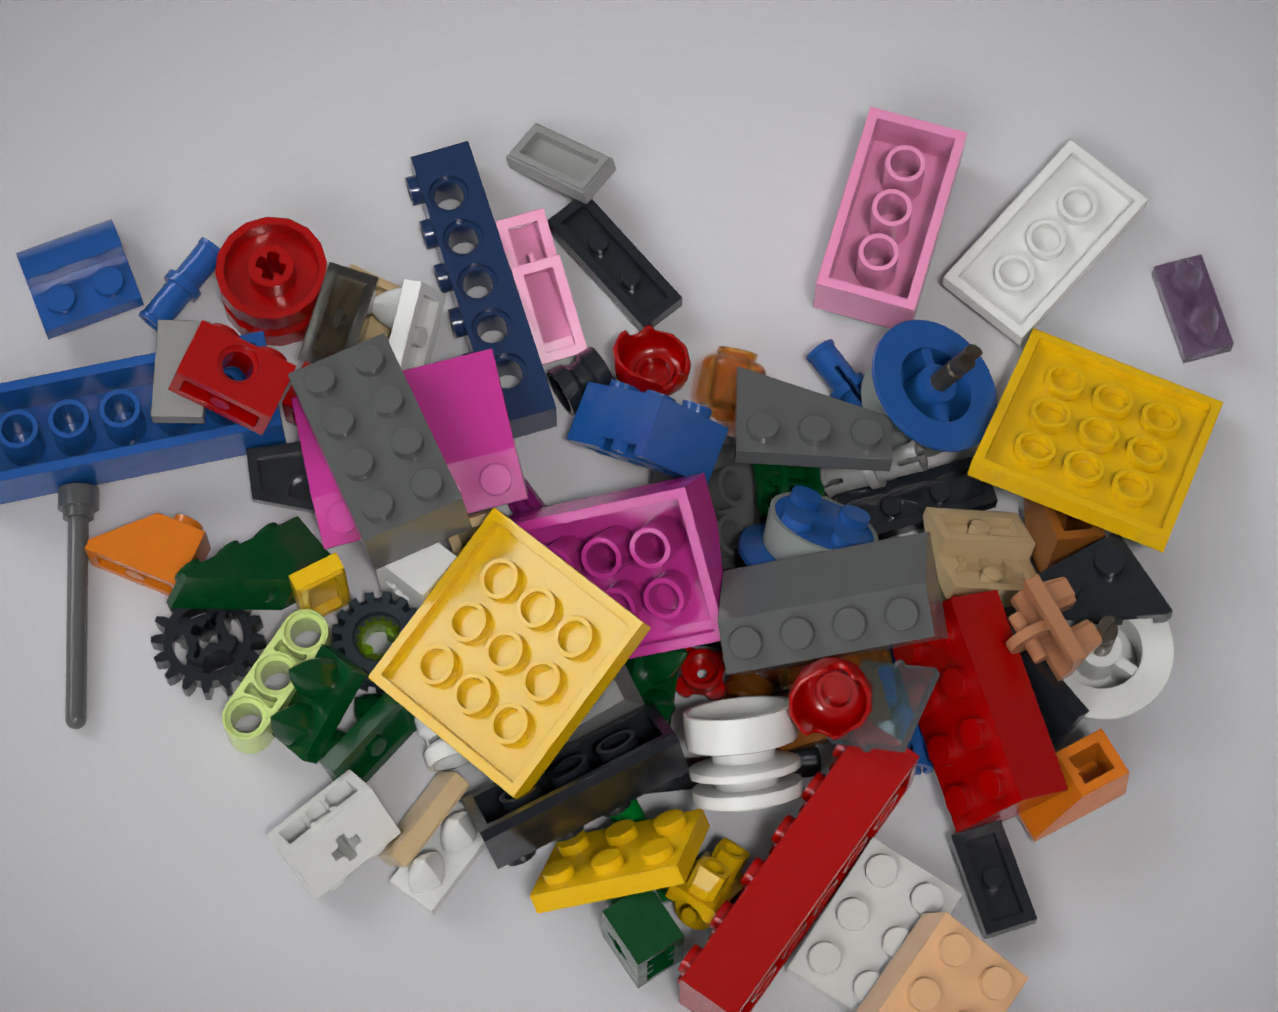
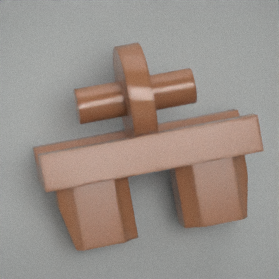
M1039 574L1026 579L1022 583L1024 588L1010 600L1017 612L1008 619L1016 634L1009 638L1005 645L1011 654L1027 650L1035 664L1046 660L1059 682L1071 676L1084 659L1102 643V637L1093 622H1090L1088 619L1072 627L1068 625L1061 612L1070 609L1076 602L1075 592L1066 577L1043 582Z

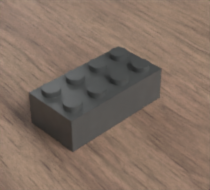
M385 333L288 374L300 407L375 570L472 528L460 491Z

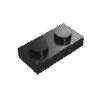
M998 820L951 835L949 842L984 939L1035 924L1037 916L1002 821Z

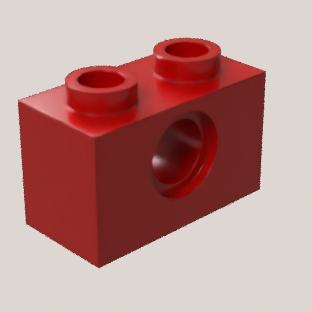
M202 320L168 390L263 435L290 381L288 374L294 372L297 366L288 362L286 357L274 348L267 346L257 347L241 339L240 335L227 325L221 323L211 324ZM234 366L239 368L244 373L246 380L235 381L230 379L224 373L223 367Z

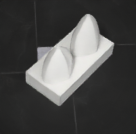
M404 279L402 288L386 291L367 303L376 318L389 328H392L391 335L387 340L402 371L430 364L446 299V294L420 281Z
M460 801L456 803L408 867H399L389 880L393 888L432 916L486 847L467 807Z

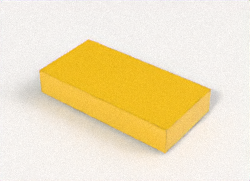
M336 552L289 575L298 610L311 609L319 612L324 617L349 605L348 602L351 601L345 569Z

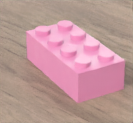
M870 106L817 278L814 308L890 329L899 323L915 319L961 164L967 132Z

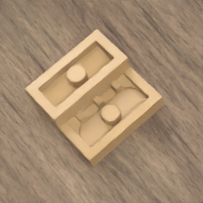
M926 507L923 514L925 532H930L938 581L946 599L998 590L1003 607H1014L1010 600L1024 588L1022 583L1026 579L1037 575L1029 561L1036 543L1018 513Z

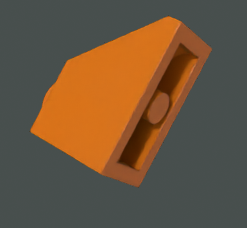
M156 513L90 538L84 549L92 566L169 596L176 584L174 578L177 572L194 559H199L201 562L205 561L211 547L206 531H203V526L196 520L182 514H175L174 518H171L161 513Z

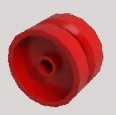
M260 218L246 222L231 233L218 252L215 275L228 321L241 335L264 331L266 344L270 346L289 345L303 341L311 335L332 298L333 290L322 244L307 227L289 218Z

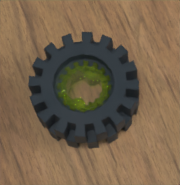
M374 592L365 594L366 600L361 603L358 602L357 598L348 602L350 609L347 612L341 609L337 615L338 624L332 627L333 642L331 643L332 647L338 649L367 673L359 689L368 692L369 687H375L376 693L380 694L385 693V691L371 681L368 676L382 659L384 653H380L381 655L374 653L372 646L366 644V640L376 632H385L387 641L394 642L417 609L415 607L410 609L408 601L401 596L398 601L393 600L392 593L383 592L382 598H375Z

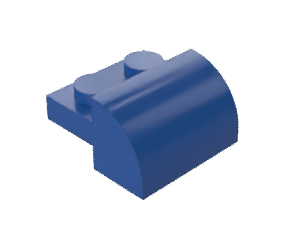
M112 219L16 253L48 340L144 305Z

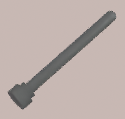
M70 483L58 487V510L63 513V520L68 522L65 721L71 729H80L86 723L88 556L84 548L89 538V522L94 520V513L99 511V488L92 484Z

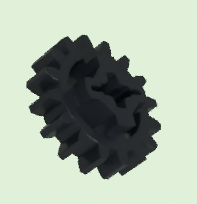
M169 607L172 614L170 618L157 616L155 623L163 634L151 636L153 649L162 651L154 657L158 670L169 668L164 676L170 686L183 680L182 690L184 695L188 697L195 692L197 687L202 688L206 700H212L214 688L222 687L223 692L228 697L233 695L231 683L236 679L240 682L243 681L248 674L246 670L248 666L252 667L260 656L254 650H262L267 646L265 636L257 633L264 627L260 615L250 616L252 610ZM232 619L237 622L243 631V642L238 641L237 636L229 634L232 628ZM212 636H217L218 644L209 642ZM200 640L209 642L205 649H201ZM175 642L179 643L181 648L188 650L185 657L187 660L186 665H183L175 655ZM227 665V667H225V668H223V669H221V670H219V671L212 672V671H214V670H216V669H219V668L224 667V666Z

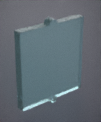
M863 660L860 669L873 685L872 712L861 727L850 731L837 740H833L828 736L827 739L831 744L860 747L864 752L880 749L905 753L940 673L936 668L906 665L903 660H898L895 664Z

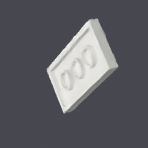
M1070 139L943 277L942 285L1020 346L1031 334L1033 328L1036 329L1146 208L1148 199Z

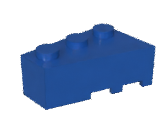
M611 379L609 386L593 382L587 383L567 440L600 455L676 478L704 473L708 485L729 428L711 420L712 410L688 400H683L682 405L676 403L675 399L649 389H647L646 393L640 392L636 387Z

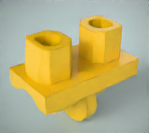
M723 838L716 845L713 853L706 851L694 862L685 884L669 887L665 896L675 901L676 913L686 926L695 930L709 928L711 920L726 900L733 904L739 898L738 895L743 887L740 881L744 876L741 872L750 857V853L731 840Z

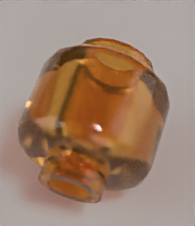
M719 346L717 353L709 354L703 358L695 391V399L702 406L712 410L711 419L735 424L737 366L767 375L765 367L756 362L757 354L738 348Z

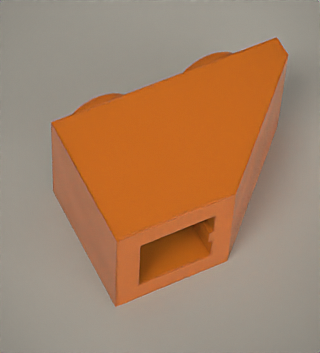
M1102 728L1056 752L1069 790L1017 815L1034 842L1126 794L1129 770Z

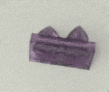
M1202 254L1154 266L1151 275L1183 364L1230 352L1234 342Z

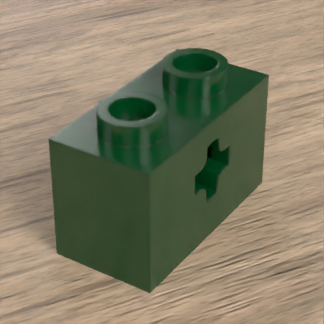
M654 890L606 900L605 903L608 908L602 911L603 937L637 988L645 985L683 960L684 935Z

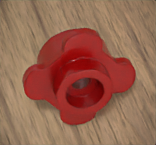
M693 647L685 648L688 652V657L682 665L681 676L677 679L676 692L684 698L694 694L706 696L710 701L722 699L726 694V686L723 683L724 671L726 669L725 663L721 662L723 652H713L708 649L696 650ZM698 671H706L707 676L699 678L697 675Z

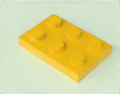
M673 809L660 814L656 818L644 821L621 820L606 829L587 833L582 830L577 836L569 840L556 842L530 894L537 914L685 884L710 828L704 810L695 809L683 812L680 809Z

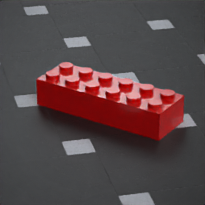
M867 720L857 734L850 731L841 738L832 753L835 759L829 767V773L825 776L819 771L813 777L802 794L801 798L805 801L799 809V815L794 818L788 814L782 820L771 838L774 844L769 851L766 861L757 857L752 862L740 881L743 887L736 903L732 904L726 900L709 924V928L712 931L708 936V942L703 948L694 944L679 965L677 971L681 974L677 979V983L680 984L679 1003L691 1012H751L848 876L872 837L877 835L912 785L919 755Z

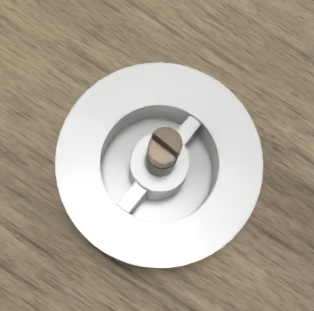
M1105 616L1098 625L1094 624L1102 637V643L1092 654L1084 659L1071 676L1063 679L1089 709V712L1084 717L1085 719L1107 721L1125 718L1141 711L1157 698L1169 679L1174 662V641L1167 621L1164 623H1154V618L1123 620L1122 625H1116L1114 623V616Z

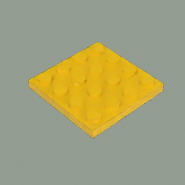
M1033 328L972 459L967 475L1163 553L1224 402Z
M494 507L368 678L509 795L517 799L533 788L651 627Z

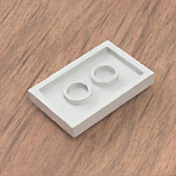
M872 837L787 967L786 973L845 1011L855 1012L922 914L948 912L952 915L961 901L963 893Z

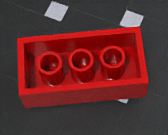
M998 590L952 597L942 602L948 638L892 648L956 833L998 820L1004 822L1069 790L1020 652L1011 654L1005 645L1009 638L1013 636V632Z

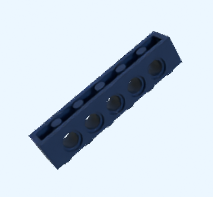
M465 141L412 156L413 175L405 177V182L412 205L422 204L426 219L419 221L420 230L426 249L436 248L440 260L439 264L433 265L440 292H450L455 308L447 310L450 324L456 339L465 337L469 350L468 353L462 354V356L492 348L499 377L512 375L520 380L519 384L515 387L502 388L514 438L556 427V405L469 142ZM447 199H455L461 202L460 206L451 210L438 206ZM464 242L476 246L473 251L466 254L457 253L452 250L454 246ZM477 286L486 287L491 291L482 298H473L466 294L471 288ZM488 331H499L505 335L504 339L497 343H488L481 339V336Z

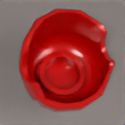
M648 325L641 332L634 335H629L626 330L622 331L613 346L612 358L617 381L636 387L640 392L646 393L647 389L670 396L680 391L688 381L691 369L688 349L674 334L655 330L654 327Z
M825 657L805 665L792 683L789 692V716L798 730L805 736L819 733L837 740L850 731L861 727L873 708V685L868 677L855 663L837 657Z

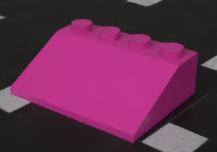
M493 349L403 370L405 378L460 491L467 513L471 514L530 499ZM297 397L291 398L311 498L324 549L361 541Z
M704 473L514 513L509 516L511 520L651 627L629 659L721 641L718 613L723 574L718 522Z

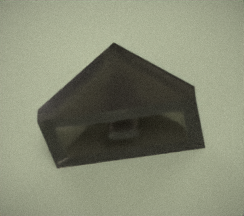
M329 262L298 360L312 364L363 342L367 334L379 277Z

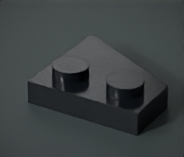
M1115 533L1102 538L1039 573L1043 582L1066 577L1075 592L1076 602L1070 609L1061 612L1070 627L1086 619L1098 625L1105 616H1114V623L1116 625H1122L1123 620L1154 618V623H1164L1171 619L1172 608L1123 538Z

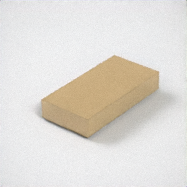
M439 771L397 825L401 834L389 842L378 857L389 866L408 867L469 788V783L457 772Z

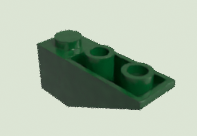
M298 516L280 525L272 522L260 529L253 538L242 543H239L237 540L232 541L221 548L215 556L203 562L199 559H194L184 565L175 575L176 584L166 603L170 608L283 610L296 603L289 575L331 554L324 549V546Z

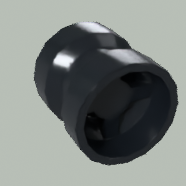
M589 347L577 354L576 360L568 366L560 364L546 373L549 384L557 399L572 416L578 410L588 382L609 386L611 379L614 380L605 361L593 347Z

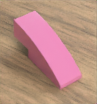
M544 208L496 221L498 233L542 365L576 356L587 349L560 254L557 255Z

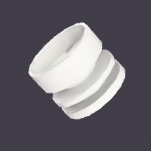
M764 695L728 698L691 707L682 713L688 752L711 756L693 764L689 768L691 780L699 783L691 789L692 801L695 807L710 811H754L789 802L803 794V778L800 774L793 773L801 767V758L797 753L775 750L792 743L798 738L797 727L789 716V698Z

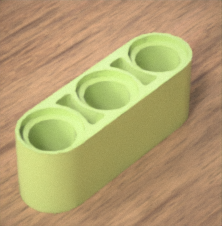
M300 609L290 614L225 705L222 712V722L231 745L237 751L245 754H256L263 751L275 738L272 735L273 730L270 717L284 707H287L296 692L291 680L285 688L271 690L265 687L267 679L276 673L289 675L288 669L303 661L314 659L322 644L332 647L329 626L319 612L311 609ZM305 631H314L321 636L319 641L309 648L299 647L294 642L296 637ZM247 715H255L262 719L260 726L253 732L241 733L235 729L237 722Z

